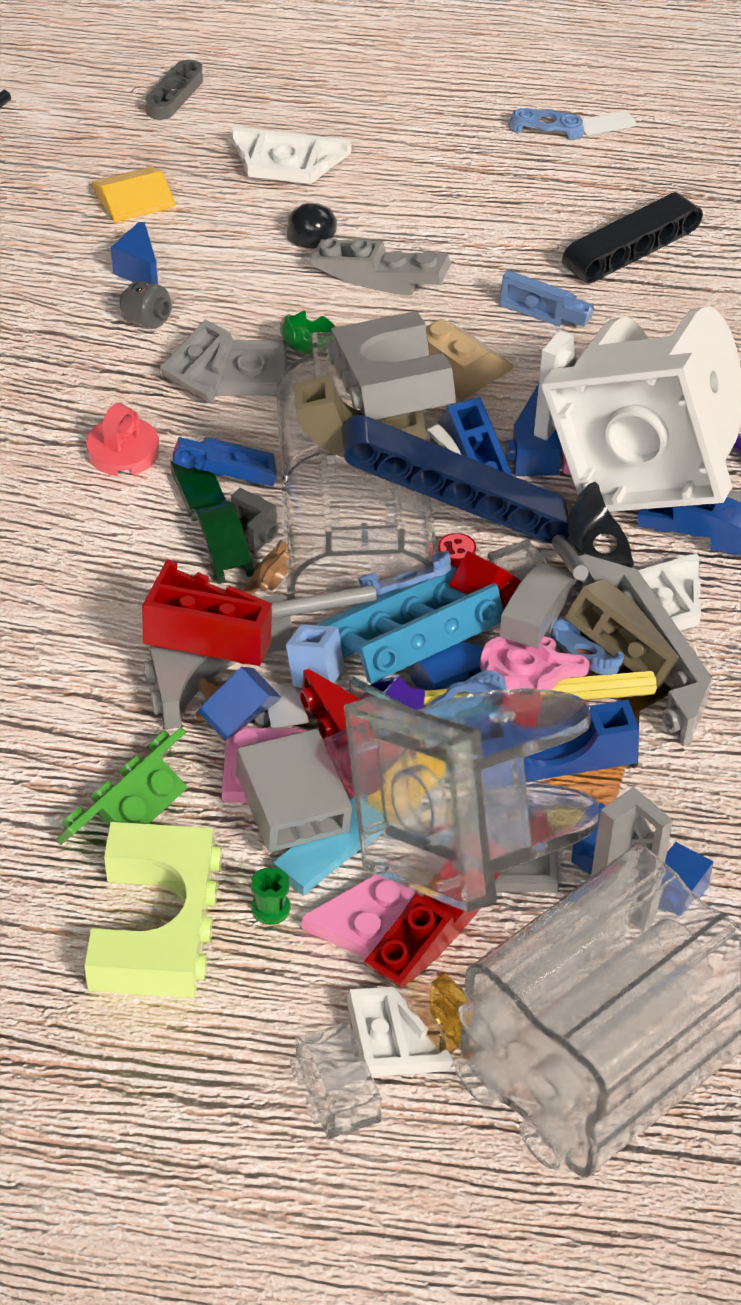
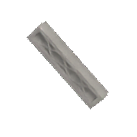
M634 787L600 810L585 918L598 929L620 913L644 935L654 926L673 820ZM646 820L655 826V832H651ZM639 843L642 844L649 860L646 859ZM635 871L638 872L644 886L641 885ZM630 897L633 898L637 908L629 901Z

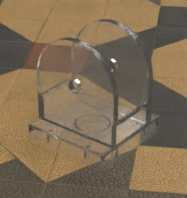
M520 688L468 694L418 710L373 696L344 705L363 869L469 913L497 902L494 874L575 844L591 835L598 827L599 808L595 799L590 795L563 786L526 784L524 757L569 742L582 735L590 727V706L581 697L556 690Z

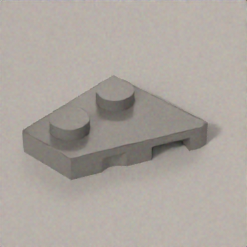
M205 319L164 362L160 370L167 379L211 403L215 398L234 340L230 332Z

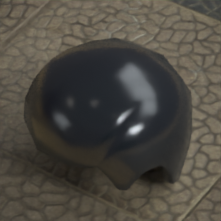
M320 203L301 204L289 215L287 238L294 245L303 248H317L321 239L333 238L337 230V219L330 208Z

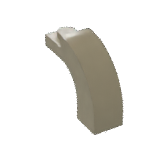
M331 375L294 384L296 413L306 434L321 448L337 456L344 457L342 425L348 418L362 415L361 411L354 410V408L343 402L337 393ZM424 410L377 419L382 423L424 440L428 439Z

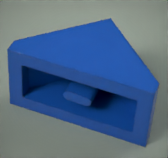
M138 222L111 246L113 274L131 282L143 281L158 284L157 262L145 222Z
M240 667L197 712L226 741L277 703L281 696L255 668Z

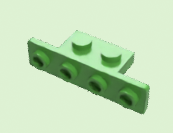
M180 727L171 736L166 730L159 734L147 745V748L152 752L143 761L136 755L118 771L124 777L114 786L108 780L90 796L95 802L91 808L85 812L79 806L61 822L66 830L56 840L62 845L97 813L109 826L110 822L149 824L188 788L160 757L187 732Z

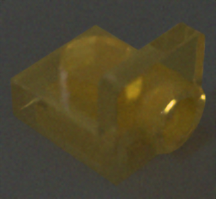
M444 972L431 982L429 1008L435 1020L442 1025L440 1029L439 1050L442 1052L447 1049L451 1054L458 1048L460 1050L468 1048L477 1039L480 1028L481 1007Z

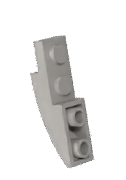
M321 239L310 258L313 266L343 281L383 292L412 295L417 284L441 285L451 265L449 254L434 252H386L383 241H369L368 239Z

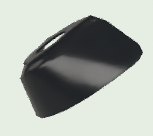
M596 482L588 484L578 495L571 508L567 522L568 533L580 556L587 554L627 567H638L634 566L631 548L625 533L605 506L599 484ZM600 534H611L617 539L618 544L614 551L607 554L596 551L593 542Z

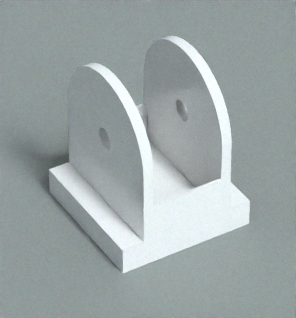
M711 307L694 308L684 316L672 336L648 339L641 326L631 318L611 319L600 328L574 367L551 369L543 380L541 386L578 495L588 484L596 482L599 484L605 506L609 512L724 503L732 488L725 460L736 442L741 424V367L732 333L725 319L717 310Z

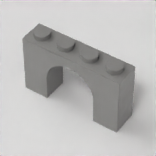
M418 311L331 328L333 342L327 343L330 362L332 365L335 364L337 376L343 380L345 392L350 394L354 410L360 409L363 416L377 420L456 403L452 367L443 353L429 355L426 325Z

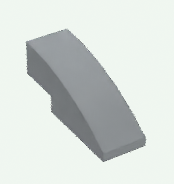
M544 564L534 567L518 586L501 615L499 637L538 649L545 633L551 632L577 579L570 572Z

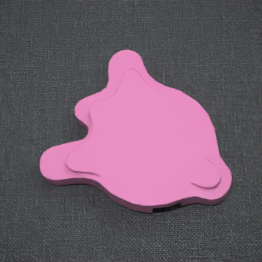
M499 636L495 637L484 645L480 658V668L482 671L492 670L500 673L506 680L508 690L524 694L545 693L553 689L563 679L586 676L590 663L582 655L556 652L555 640L545 636L538 649Z

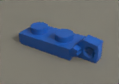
M179 437L172 454L174 464L188 469L195 467L198 470L202 469L217 476H230L242 479L251 484H263L273 487L277 477L273 453L205 437L203 442Z

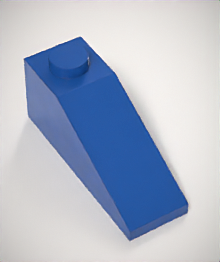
M539 383L514 424L513 440H507L506 442L507 462H513L515 476L559 475L562 448L557 431L555 430L547 441L534 436Z
M481 397L447 406L437 424L450 435L461 455L512 475Z

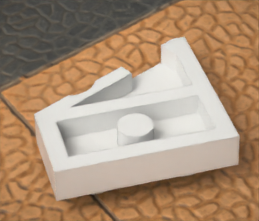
M394 987L349 989L347 1005L363 1077L450 1071L453 1062L452 1055L447 1049L441 1052L427 1036L429 1028L418 1015L413 1014L408 1009L407 1002Z

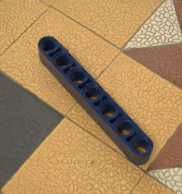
M358 415L350 417L342 425L344 458L352 467L545 543L552 544V539L556 535H563L566 539L569 537L567 504L565 499L559 494L367 416Z

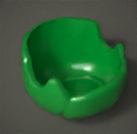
M301 311L294 316L287 314L280 323V332L286 344L302 355L316 356L327 349V343L333 341L331 328H335V325L325 316H320L318 319L311 321L306 318V311Z

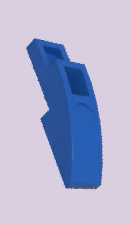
M726 497L724 503L641 509L638 513L639 527L650 528L659 532L670 531L689 534L693 537H709L711 550L726 552L730 555H741L740 501Z

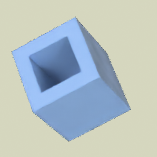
M301 624L286 643L293 686L302 687L303 670L308 668L332 683H335L344 670L338 627Z

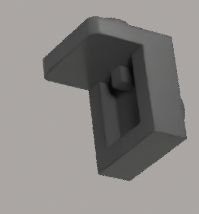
M242 488L231 495V502L237 511L242 528L248 531V549L256 553L266 543H270L277 534L276 505Z

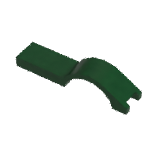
M170 461L171 473L191 521L198 520L202 528L210 556L212 572L217 584L225 583L223 570L243 566L247 577L253 576L254 566L242 524L232 502L225 499L216 476L202 469L198 470L195 467L188 469Z

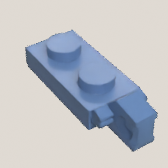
M507 270L503 275L499 304L503 307L558 327L561 324L570 325L571 323L584 327L592 318L594 305L581 299L576 300L577 296L569 291Z

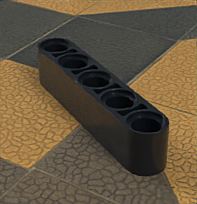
M677 192L671 193L573 242L563 253L562 264L586 283L596 282L690 234L701 223L703 211Z

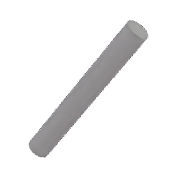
M563 535L554 536L552 545L574 578L577 580L586 579L589 571L568 540Z
M374 585L273 602L272 619L376 601V590Z

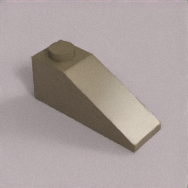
M604 578L584 586L564 617L612 656H615L616 652L621 651L624 654L622 663L633 672L652 671L656 677V690L661 687L679 659L677 653L638 605Z

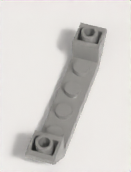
M587 554L579 556L587 567L589 574L586 579L576 581L575 588L578 594L584 586L603 578L638 605L679 656V659L669 673L673 679L675 689L668 692L666 709L663 711V720L668 731L674 732L683 746L691 744L707 705L712 680L711 675L637 569Z

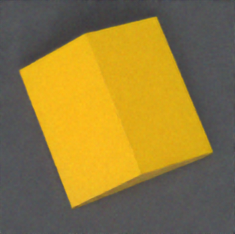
M152 166L92 181V188L113 222L175 207V201L162 170Z

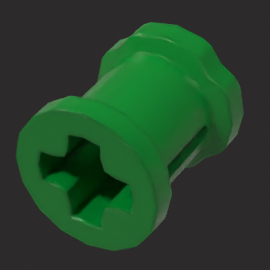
M262 868L256 871L251 879V891L255 896L251 905L254 918L266 925H275L285 921L291 909L290 901L286 896L289 893V876L279 868Z

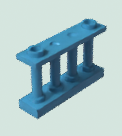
M451 566V571L446 575L378 595L376 601L361 603L316 625L338 627L343 658L354 653L360 654L367 682L372 684L500 624L503 607L498 586L494 583L469 595L451 587L449 583L457 571L456 567Z

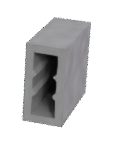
M318 729L294 732L286 737L265 742H254L245 747L237 748L236 775L268 853L350 832L352 804Z

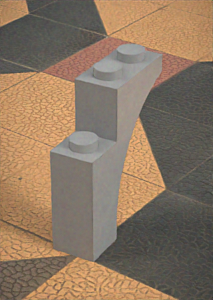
M284 594L258 597L270 603L286 600ZM290 616L272 619L271 643L266 653L287 649L286 643L292 637V621ZM150 645L151 660L144 661L145 675L148 685L155 684L156 690L150 691L154 715H162L165 730L181 727L188 705L200 690L199 680L201 678H206L209 681L221 671L238 662L204 657L194 653L163 649Z

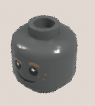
M136 281L131 283L120 297L122 314L125 320L132 325L156 329L164 324L172 310L170 295L162 285Z

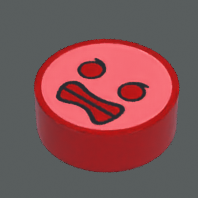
M451 533L445 535L439 541L438 553L448 551L451 559L450 565L458 569L467 551L476 554V543L468 535Z

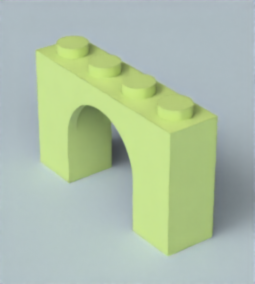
M110 822L104 855L107 883L163 887L175 893L183 901L184 906L173 920L152 930L128 931L91 928L84 965L88 991L195 998L198 980L205 981L207 975L208 956L207 953H202L203 943H211L213 919L207 916L208 907H216L218 888L217 881H212L213 872H220L222 865V846H215L214 828Z

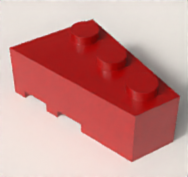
M169 559L164 563L142 604L143 644L194 653L204 657L235 661L240 664L260 666L271 643L272 603L232 586H228L226 590L209 583V576L197 572L194 576L178 570L177 563Z

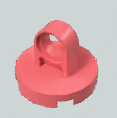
M122 403L112 405L105 414L103 422L95 425L88 433L86 449L89 461L98 471L118 476V470H132V475L138 474L150 468L158 459L159 437L155 428L148 422L139 419L136 411Z

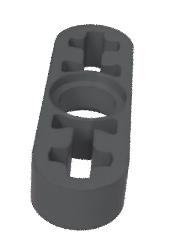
M196 60L178 62L147 95L148 116L157 120L172 117L202 84V64Z

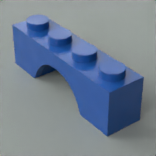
M629 700L588 706L582 717L575 724L564 731L548 736L535 737L521 734L515 731L507 720L465 727L466 761L475 791L638 763L639 727Z

